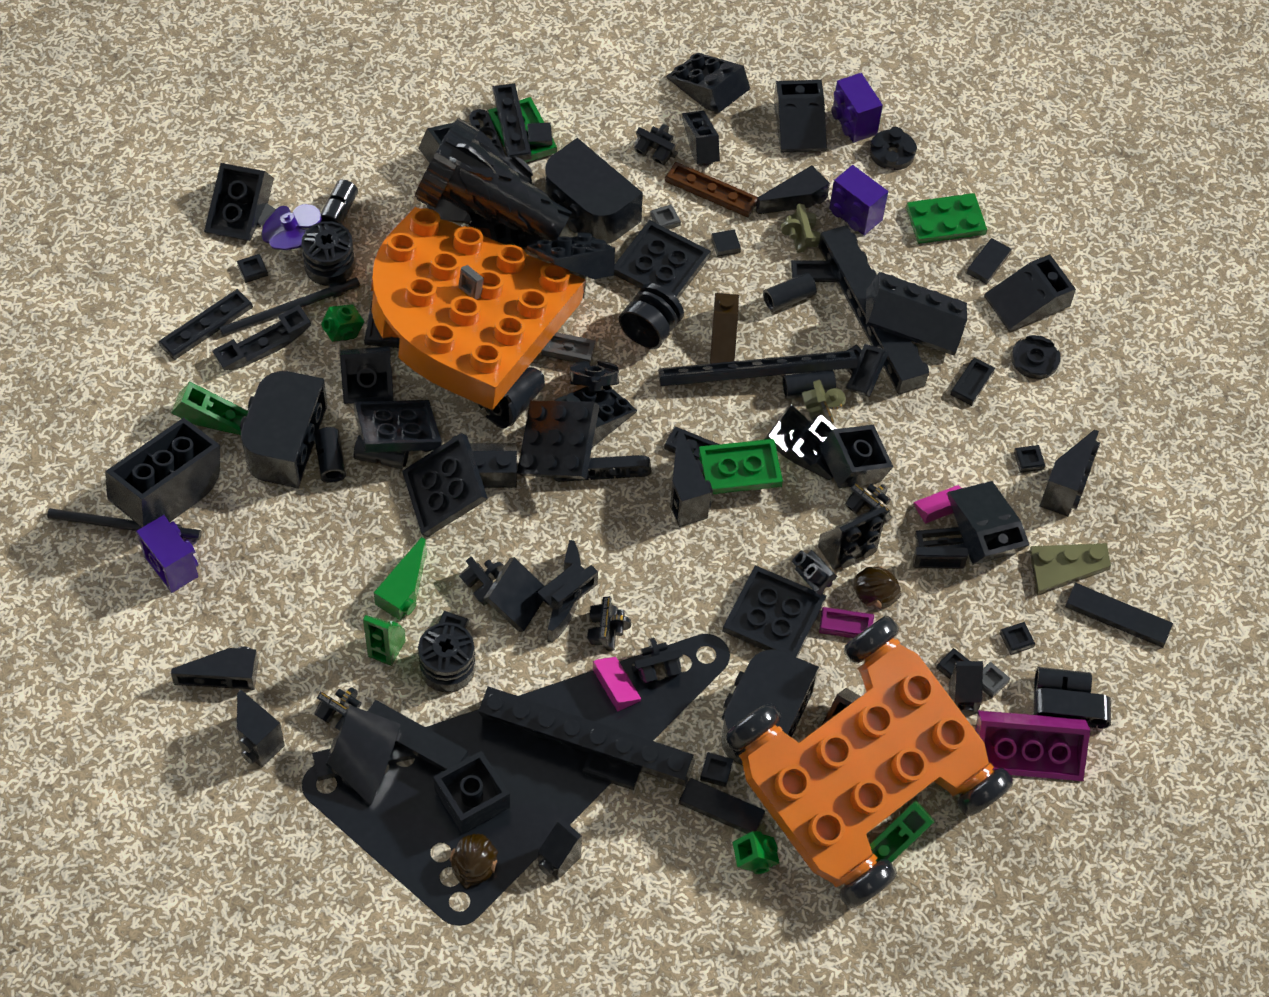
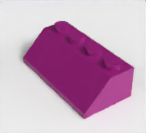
M978 710L975 731L985 744L988 762L994 767L992 770L1003 768L1010 775L1084 781L1090 728L1085 719Z

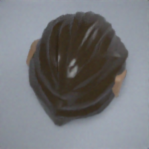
M881 566L867 567L853 579V589L857 597L866 606H876L879 609L886 608L895 603L901 596V588L897 579L891 572Z
M483 834L467 835L459 840L457 847L452 849L450 862L454 875L464 888L468 889L490 878L491 874L495 871L498 851Z

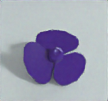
M309 204L299 205L293 210V213H291L289 207L279 206L266 220L262 229V239L265 243H269L273 249L291 250L302 247V237L306 229L302 228H310L312 225L320 223L322 219L321 212L317 207Z

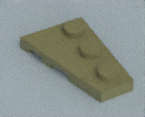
M1107 543L1031 546L1029 550L1037 595L1043 594L1055 587L1065 586L1069 582L1110 570L1111 567Z

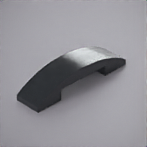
M297 305L278 315L279 322L239 343H236L233 339L213 349L212 352L223 370L247 366L283 349L297 339L312 325L301 306Z
M569 540L564 560V571L575 562L581 565L579 551L573 540ZM579 600L560 615L552 610L547 630V642L553 643L564 632L573 618Z

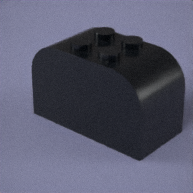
M579 138L574 139L548 159L545 166V193L552 201L572 212L567 224L573 233H590L592 237L604 240L606 244H609L619 239L641 222L643 192Z
M278 371L267 375L261 380L255 395L249 399L247 417H243L240 424L246 465L252 476L264 482L299 489L315 444L314 434L320 429L328 406L324 378L290 371Z
M183 417L105 471L107 499L141 527L146 526L163 515L171 522L202 500L215 486L220 474V444Z
M766 650L756 654L750 660L745 672H739L734 686H736L734 693L728 694L723 706L725 710L721 719L724 721L721 744L725 754L729 758L734 759V762L743 766L739 755L746 750L733 751L725 741V733L757 708L769 702L773 703L781 713V720L776 726H780L783 729L782 731L792 738L813 694L819 666L779 650Z

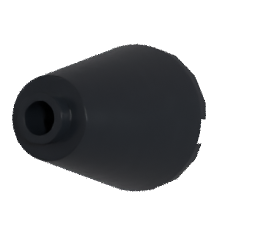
M534 367L527 368L493 410L484 407L486 412L490 414L485 417L499 428L505 429L508 426H512L529 406L530 400H534L545 386L543 373Z

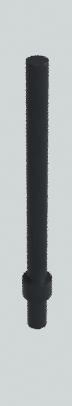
M355 277L342 283L334 282L329 284L328 288L219 327L222 336H226L275 318L297 305H300L302 308L329 297L336 298L342 296L343 292L359 287V280Z
M49 508L47 512V517L50 519L132 531L142 528L135 521L53 508ZM176 524L181 531V538L201 539V530L183 528L182 525Z

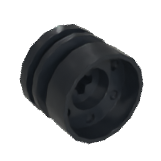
M331 221L314 224L305 231L302 237L304 268L308 278L323 286H328L337 281L342 283L350 278L355 270L353 240L349 230L342 224Z
M649 283L639 290L633 301L619 315V324L623 332L632 341L647 349H658L670 335V331L684 317V310L677 297L668 289Z
M445 622L435 624L423 633L418 644V656L421 677L427 686L436 691L446 693L459 691L467 686L474 677L476 668L473 637L467 629L458 624Z

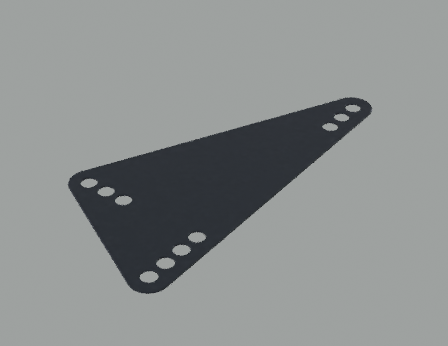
M699 634L667 645L668 650L659 653L663 654L681 649L682 654L691 659V668L680 675L670 678L665 677L662 680L647 684L642 683L638 671L633 672L632 664L637 660L651 657V654L646 656L640 654L619 661L641 697V701L618 712L594 671L519 695V697L654 741L727 667L730 660V651L727 644L721 638L712 634ZM703 646L713 648L716 652L715 660L708 664L700 662L696 656L698 649ZM479 709L426 727L468 750L466 759L482 751L510 794L509 809L464 834L460 832L434 790L433 777L443 772V770L420 757L415 758L414 762L407 767L399 766L397 763L389 764V769L382 778L371 806L366 805L363 802L364 799L352 787L349 788L340 776L334 777L337 781V786L333 792L324 794L318 791L316 787L318 778L315 765L305 773L302 780L303 794L310 803L443 921L456 926L467 925L475 921L538 858L539 849L556 823L562 818L570 825L611 784L582 774L588 757L587 753L482 719L478 712ZM472 834L485 835L498 851L495 871L491 874L490 878L468 889L464 888L460 882L452 887L443 885L440 881V874L445 868L451 867L450 858L445 862L433 860L431 857L432 847L438 843H445L451 848L452 852V849L457 847V843L463 837ZM456 892H464L470 898V905L464 911H455L449 905L450 897Z

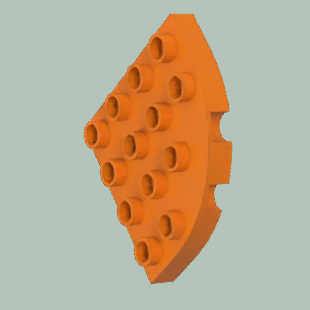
M414 207L390 232L377 252L373 265L371 291H373L371 312L382 338H400L398 358L413 371L450 392L493 410L580 305L586 279L570 273L568 269L527 255L519 246L504 245L485 237L480 230L474 227H462L450 221L442 220L440 215L432 209ZM469 265L484 278L481 298L474 299L469 297L458 287L461 267Z

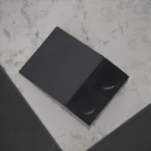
M220 163L204 232L250 241L263 209L269 201L274 178L263 170Z

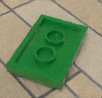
M531 97L519 100L527 137V124L544 123ZM496 108L489 109L488 113L494 128L505 148ZM552 138V146L530 147L532 159L524 161L529 162L555 154L557 152V145Z
M975 193L913 201L906 204L918 244L980 236L987 233V227Z
M774 439L699 447L703 477L705 481L709 480L711 483L713 494L777 488L783 485Z

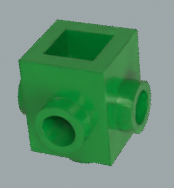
M353 304L328 307L321 326L332 342L347 341L357 338L365 321Z
M752 831L732 842L737 868L752 871L754 874H764L770 870L769 868L780 863L777 853L778 846L775 838L762 834L759 831Z

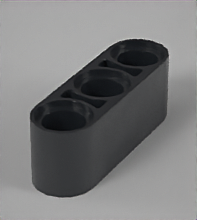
M1041 688L1034 692L1033 715L1085 719L1090 728L1098 726L1099 729H1105L1111 726V698L1103 694Z

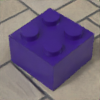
M862 72L837 80L831 113L835 120L838 119L841 123L844 135L849 136L853 143L875 136L878 133L883 104Z
M852 165L834 179L829 209L834 216L847 222L852 230L858 231L865 236L883 220L889 191Z
M163 515L136 531L144 558L171 593L198 578L196 567L199 564L193 555L196 553L189 540L183 541L180 537L181 531L174 521L170 523Z

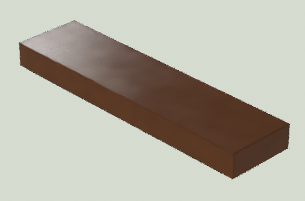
M678 162L673 164L665 176V182L749 218L757 204V196Z

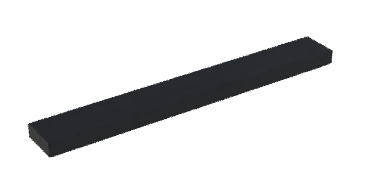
M848 350L659 368L658 377L661 387L858 368V361L854 351Z

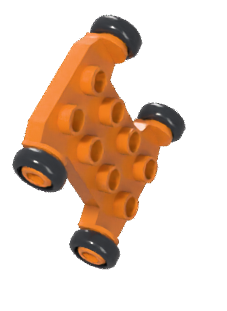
M889 616L880 618L844 646V654L851 663L858 664L864 661V664L857 669L861 674L867 692L798 743L784 733L780 726H776L781 720V713L770 702L757 708L725 733V741L733 751L746 750L739 757L743 762L748 785L812 872L833 883L835 887L844 884L840 890V898L849 908H857L866 903L891 884L897 876L896 868L889 860L880 859L876 861L877 857L872 853L866 833L932 782L947 790L952 797L962 793L957 799V805L966 816L978 814L1001 798L1013 785V779L1008 771L1003 768L992 770L994 767L988 762L983 740L921 657L902 646L898 638L894 639L899 633V627L894 619Z

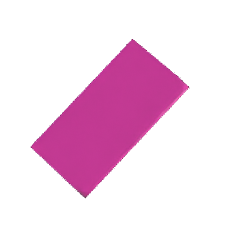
M959 485L913 502L925 524L953 513L946 493L961 489Z
M617 657L593 661L592 669L617 712L641 701V697Z

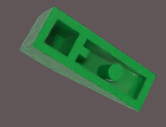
M189 381L179 392L171 414L181 419L184 417L193 425L241 435V420L243 417H247L248 410Z
M421 537L374 591L375 605L398 620H401L405 614L410 615L416 607L427 553L426 539Z
M365 615L363 624L368 657L392 666L406 641L405 629L394 621L387 622Z
M917 801L913 802L870 844L872 853L877 857L876 861L887 859L891 863L894 862L936 822Z

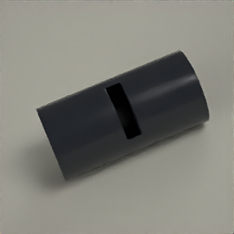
M343 179L336 182L321 211L322 219L320 222L332 221L339 224L343 223L358 194V188L352 182Z
M805 273L763 290V299L769 310L775 312L815 296L817 288L812 276L809 273Z
M834 371L783 375L782 383L785 399L803 398V392L815 389L813 382L821 380L825 393L830 389L836 388Z
M334 427L321 428L314 434L320 478L325 483L342 481L346 477L340 432Z
M360 434L356 439L353 453L355 460L377 464L380 460L383 466L402 470L405 469L409 457V451L404 453H365Z
M1037 667L1034 678V692L1041 688L1091 693L1092 673Z

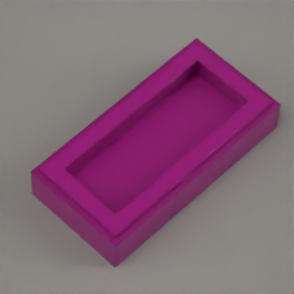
M822 607L819 633L855 638L873 624L874 614Z

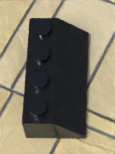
M879 271L866 290V325L953 356L956 354L967 323V303Z

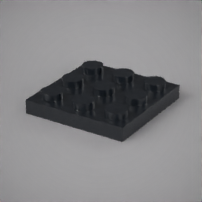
M649 220L615 263L614 275L640 289L649 283L660 285L668 289L679 299L710 258L711 251Z
M429 400L354 402V413L365 453L430 452L442 445Z
M530 400L517 474L530 477L586 479L599 404L595 402Z
M463 433L458 434L402 470L421 534L429 537L488 500L468 437Z
M755 565L723 626L722 632L764 650H779L798 657L826 601L827 595L822 594L820 596L813 589Z

